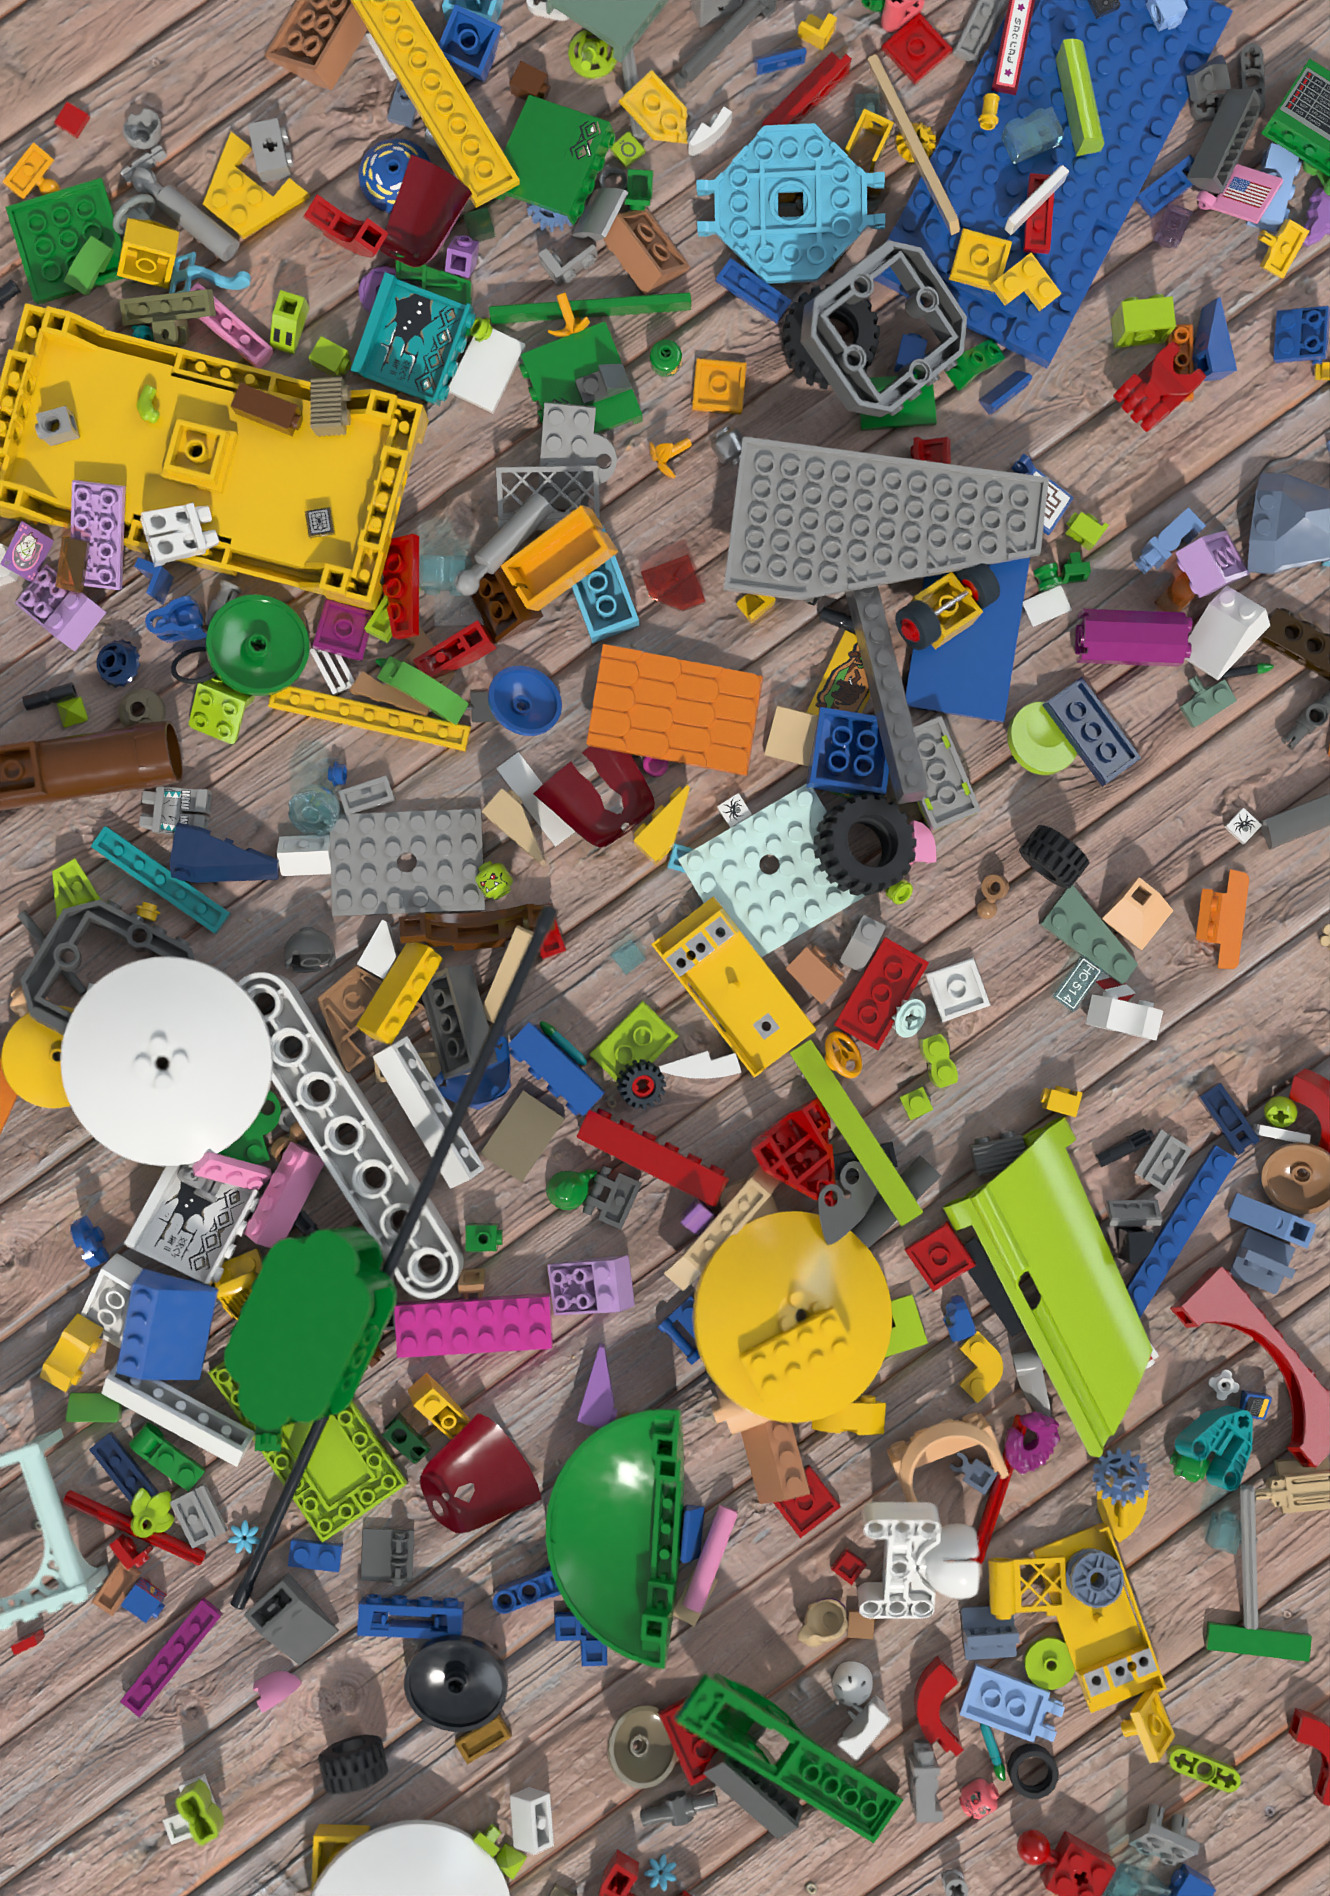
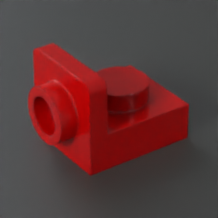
M121 1534L109 1545L127 1570L134 1565L137 1568L142 1566L150 1559L148 1554L153 1550L150 1544L138 1553L135 1542L124 1534Z

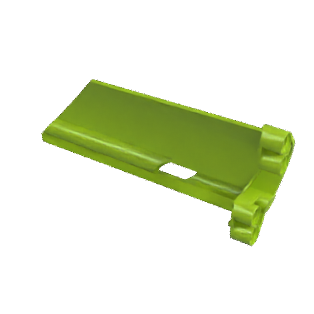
M1062 1116L1050 1121L1042 1128L1025 1134L1023 1141L1027 1149L990 1182L973 1189L964 1197L948 1202L943 1206V1209L954 1230L973 1226L1088 1454L1100 1458L1107 1439L1116 1432L1133 1399L1153 1349L1066 1150V1147L1076 1141V1137L1066 1117ZM1026 1271L1030 1273L1041 1295V1300L1034 1310L1030 1309L1018 1286L1020 1277Z

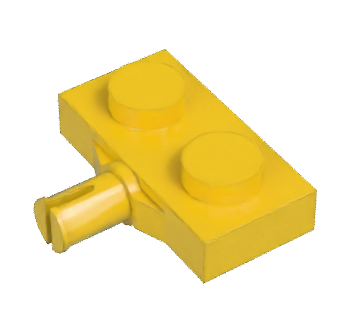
M1290 219L1284 220L1275 236L1266 230H1262L1260 234L1263 236L1259 235L1258 240L1269 245L1259 267L1283 279L1309 231Z

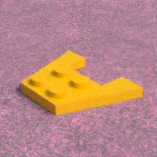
M230 132L203 206L241 238L245 239L310 198L308 192L290 178L287 179L274 196H271L238 169L252 149L233 132Z

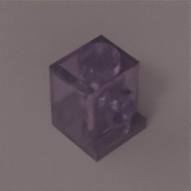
M1169 202L1162 214L1153 240L1159 242L1165 248L1173 247L1176 249L1182 241L1193 211Z

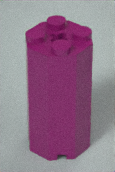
M1083 608L1078 614V619H1082V624L1076 625L1075 655H1080L1076 658L1077 663L1179 667L1184 663L1185 658H1190L1192 646L1191 643H1188V633L1192 630V617H1186L1185 612Z

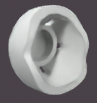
M848 1661L837 1667L832 1678V1689L835 1697L842 1704L851 1707L859 1706L871 1694L873 1687L872 1674L865 1665Z

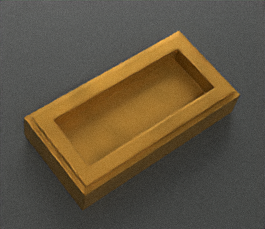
M499 1713L491 1722L478 1729L464 1733L456 1738L454 1743L468 1765L510 1739L512 1733Z

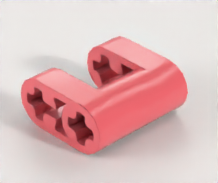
M885 0L881 17L883 29L887 32L900 30L919 12L921 14L924 0Z

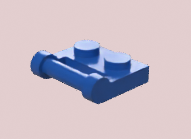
M690 1295L657 1328L662 1333L665 1332L687 1356L686 1360L693 1365L701 1358L698 1348L694 1350L672 1325L678 1320L695 1339L693 1327L694 1298Z

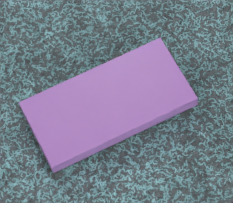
M72 480L71 538L90 542L83 586L114 590L122 589L126 486ZM70 570V582H69V584H74V585H75L74 579H73V576H72V573H71V570Z

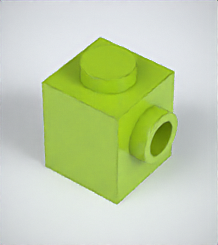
M320 336L309 356L312 366L332 377L345 375L351 366V357L348 351Z

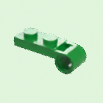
M146 1422L129 1442V1446L135 1453L188 1492L205 1473L203 1466L166 1440L160 1429L149 1422Z

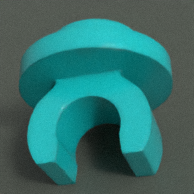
M133 325L131 327L134 330L132 337L151 342L154 341L153 331L148 326Z

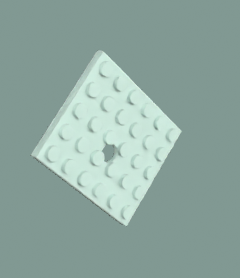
M806 784L678 859L703 904L714 896L761 957L865 897L863 894L858 896L851 895L849 893L850 890L843 892L837 889L838 884L836 882L831 884L826 879L828 874L825 871H820L818 867L821 864L820 859H815L814 855L818 845H814L813 842L814 836L819 834L816 830L818 823L823 820V816L827 811L814 789L807 788ZM764 855H774L778 859L779 868L774 874H765L761 871L759 862ZM720 927V933L725 935V930Z

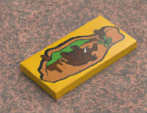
M845 630L807 713L819 715L820 707L862 714L870 697V691L855 634Z

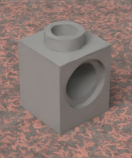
M66 406L36 414L38 423L35 424L37 435L48 445L53 446L80 438L74 414ZM60 422L59 428L56 431H51L53 424Z

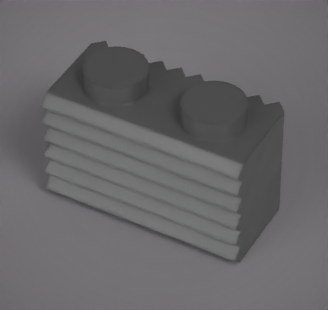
M1014 1131L1000 1133V1138L990 1140L989 1136L974 1139L975 1144H970L969 1147L975 1175H987L1003 1171L1025 1151L1023 1136L1020 1134L1015 1135Z

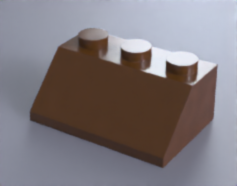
M502 567L494 574L486 573L480 579L478 590L474 594L468 595L495 644L526 630L543 617L541 610L535 611L526 608L515 590L518 586L511 584Z

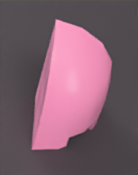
M912 821L908 825H913L915 832L911 834L912 838H916L917 847L912 849L916 853L913 862H925V864L936 862V845L930 829L921 822Z
M275 1671L254 1682L253 1690L257 1691L261 1699L257 1700L261 1712L264 1713L283 1701L298 1689L302 1682L295 1675L287 1671Z

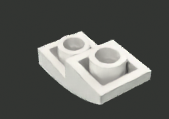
M723 107L719 114L715 113L709 126L701 123L698 130H692L687 140L689 155L693 157L703 152L723 135L732 122L731 110Z

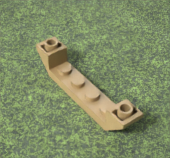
M760 1164L749 1175L750 1178L685 1253L683 1255L680 1254L664 1272L683 1291L701 1275L707 1262L714 1254V1250L717 1247L719 1248L732 1234H737L779 1184L780 1180L764 1172Z

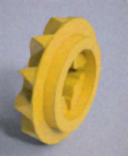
M911 122L916 134H919V140L923 142L921 144L929 158L935 150L936 135L931 131V127L923 125L922 122ZM899 131L896 137V149L903 159L915 163Z

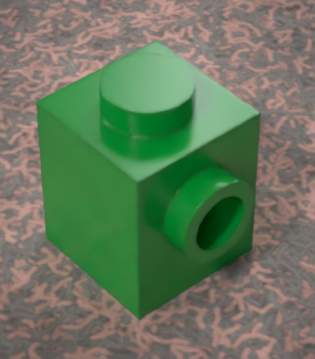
M468 1223L466 1225V1251L496 1252L498 1245H503V1230H499V1223Z

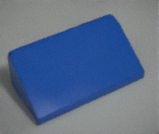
M796 46L753 57L756 74L762 75L804 64L806 48Z
M1015 371L980 398V405L988 415L993 414L1030 384L1033 376L1030 373Z
M687 1504L685 1506L680 1553L682 1563H687L700 1557L705 1510L703 1506Z

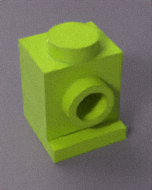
M1074 512L1066 523L1069 529L1065 535L1090 551L1109 525L1105 522L1101 526L1098 524L1097 518L1089 513L1084 514L1081 512L1078 514Z

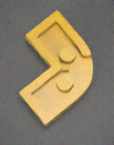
M976 1329L977 1333L968 1337L958 1347L976 1365L958 1384L979 1403L1000 1381L1003 1374V1361L999 1352Z

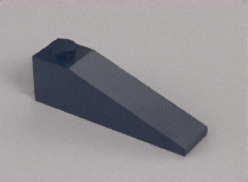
M177 823L170 857L172 878L195 883L278 880V859L252 848L241 849L233 845L234 841L225 838L223 841L210 835L211 831L205 828Z

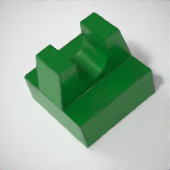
M1080 552L1069 553V559L1066 560V564H1064L1060 574L1063 580L1062 584L1087 581L1091 573L1090 562H1082Z
M255 1425V1451H281L283 1427L266 1430Z

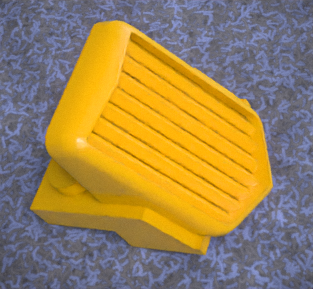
M257 1248L224 1262L221 1267L224 1269V1272L218 1283L214 1282L215 1288L219 1289L217 1298L220 1300L222 1307L231 1318L234 1317L237 1320L241 1315L242 1305L247 1301L252 1291L251 1285L258 1277L262 1268L263 1258L260 1250Z

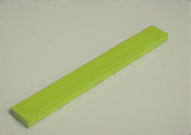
M810 1039L790 1052L796 1065L901 1227L924 1213L812 1040Z

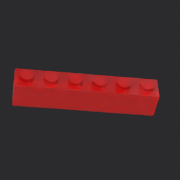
M598 1108L597 1112L593 1110L588 1111L576 1138L711 1206H717L730 1179L724 1175V1169L713 1164L709 1168L701 1164L703 1159L691 1153L685 1156L678 1152L679 1147L667 1141L663 1145L656 1141L657 1136L645 1130L640 1134L633 1130L635 1125L623 1119L618 1123L611 1119V1113L601 1108Z

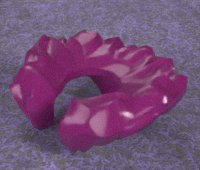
M1031 1412L1020 1416V1422L1037 1434V1439L1027 1443L1024 1447L1023 1435L1013 1427L1007 1428L1005 1433L1006 1458L1011 1467L1022 1475L1028 1471H1035L1040 1465H1045L1049 1455L1054 1454L1053 1448L1060 1441L1057 1430L1059 1423L1051 1417L1044 1416L1042 1412Z

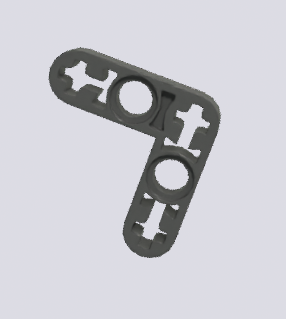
M1251 43L1244 46L1238 56L1239 89H1255L1264 104L1259 114L1260 116L1266 104L1264 55L1260 46ZM1248 53H1251V57L1255 58L1251 69H1248L1250 66V58L1246 57ZM1249 76L1256 78L1258 86L1253 88L1247 86L1245 78ZM1208 94L1200 100H1194L1190 107L1192 118L1200 122H1212L1225 94ZM1200 103L1203 104L1204 108H1207L1205 113L1202 112L1201 108H1198Z

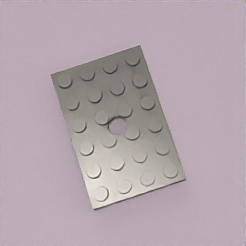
M482 809L329 815L332 916L486 910L485 896L475 882V878L480 872L478 868L484 864ZM403 853H412L417 859V865L411 872H403L397 865L398 858Z

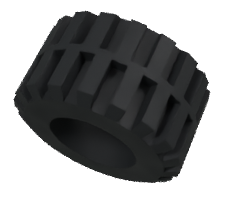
M1038 825L1019 849L1022 858L1035 871L1063 888L1070 889L1089 865L1087 856L1076 844L1055 829L1044 825Z
M359 1735L343 1739L328 1746L318 1755L324 1789L331 1794H347L363 1790L379 1782L389 1771L382 1739L375 1735Z

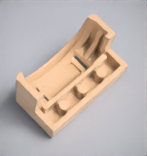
M977 1413L968 1414L960 1422L958 1419H947L929 1428L918 1430L915 1432V1436L910 1437V1441L905 1442L902 1440L895 1442L890 1446L891 1448L886 1450L906 1502H917L912 1487V1475L915 1468L978 1444L986 1449L994 1472L999 1471L1002 1479L1009 1476L992 1429L981 1413L978 1415Z

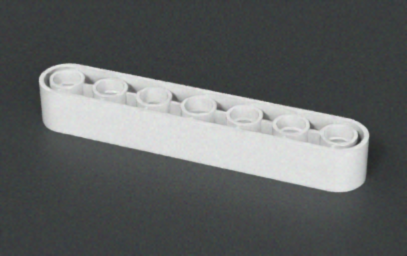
M250 974L241 979L238 984L244 988L254 1002L257 1003V999L263 993H269L275 1000L273 1011L268 1015L262 1014L267 1024L273 1049L272 1081L364 1227L379 1243L382 1255L386 1260L399 1232L393 1224V1215L398 1210L408 1212L420 1182L351 1073L345 1070L339 1054L295 985L289 979L277 974ZM290 1036H295L302 1042V1052L296 1058H290L284 1051V1043ZM318 1079L324 1080L330 1087V1094L323 1102L316 1100L311 1094V1086ZM343 1123H350L357 1129V1139L351 1145L345 1144L339 1139L338 1130ZM375 1166L383 1170L385 1182L382 1187L374 1188L367 1183L365 1175L369 1167ZM429 1197L394 1273L407 1292L424 1299L436 1298L446 1293L458 1280L464 1264L463 1253L458 1242ZM433 1254L439 1259L441 1267L438 1273L427 1274L422 1270L420 1260L423 1255Z

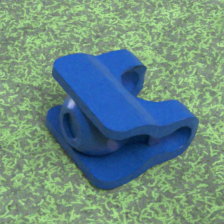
M191 596L176 598L165 607L149 612L145 618L147 629L166 643H173L183 639L195 641L206 638L207 631L203 628L204 620L200 611V605ZM156 617H163L162 619L158 620L154 628L153 620Z

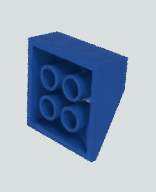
M820 707L806 787L849 795L862 796L864 794H873L874 798L879 795L884 796L887 789L889 768L876 716Z

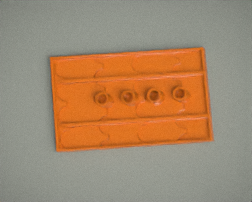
M603 644L586 744L597 748L748 776L763 676Z

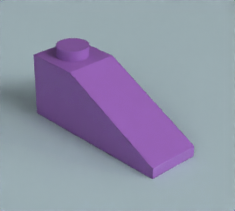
M696 1198L680 1215L681 1223L699 1236L717 1215L703 1201Z
M602 1343L598 1347L577 1422L601 1428L614 1421L618 1410L613 1408L615 1400L605 1344Z

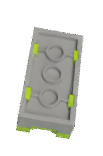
M942 716L913 727L929 789L923 800L917 801L930 831L933 832L981 811Z

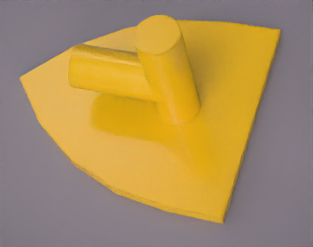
M1103 1490L1097 1491V1507L1101 1520L1109 1526L1112 1536L1119 1543L1131 1535L1140 1524L1146 1511L1148 1490H1144L1143 1499L1136 1496L1135 1504H1132L1130 1500H1126L1125 1506H1122L1121 1500H1117L1114 1505L1111 1504V1497L1108 1496L1106 1499H1102Z

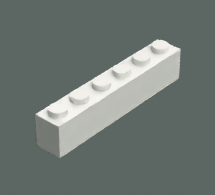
M408 1036L372 1057L432 1157L452 1111ZM461 1127L440 1170L450 1189L472 1179L485 1169Z
M118 1362L106 1377L102 1390L103 1395L236 1467L239 1465L250 1447L255 1435L254 1431L160 1380H141L116 1373Z

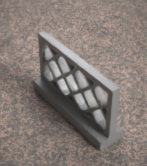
M599 465L496 467L498 531L534 494L541 495L538 491L547 482L558 491L549 501L550 505L560 495L572 505L562 512H559L551 505L553 512L536 530H549L572 513L573 507L577 509L579 507L577 503L586 494L594 501V513L600 521ZM570 471H578L574 476L570 473ZM582 471H593L594 481L586 489L576 478ZM512 472L520 480L510 490L502 482V473ZM518 472L527 473L522 477ZM531 472H538L545 478L537 489L525 480ZM544 472L552 473L549 476H547ZM556 472H564L570 478L562 489L551 480ZM573 481L584 491L575 501L564 492ZM522 482L533 492L525 502H522L513 493ZM593 486H594V496L589 492V490H590ZM503 489L507 492V494L504 497ZM509 496H512L521 505L515 512H504L503 502Z

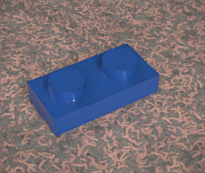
M292 1538L288 1566L339 1573L343 1544Z

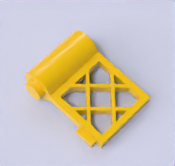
M1064 1556L993 1557L988 1559L990 1613L995 1615L996 1619L1007 1620L1011 1619V1615L1016 1613L1045 1611L1046 1616L1062 1615V1610H1067ZM1049 1563H1058V1574L1050 1580L1042 1571ZM1030 1564L1036 1571L1026 1582L1020 1576V1565ZM1041 1574L1049 1584L1039 1594L1030 1585ZM1053 1587L1059 1591L1060 1603L1049 1604L1044 1599ZM1029 1588L1037 1598L1031 1605H1021V1596Z

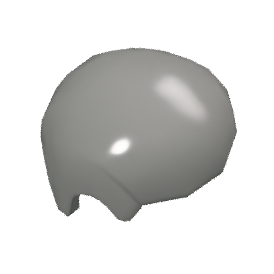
M143 108L142 112L138 115L130 113L127 122L123 125V136L132 147L149 149L161 140V120L155 111Z

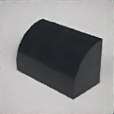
M1143 1226L1117 1227L1118 1258L1129 1264L1145 1259L1153 1249L1155 1232Z

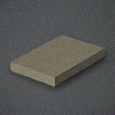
M523 1090L480 1154L523 1182L566 1118Z

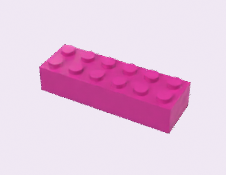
M551 1293L398 1302L394 1308L397 1358L552 1349L554 1344Z

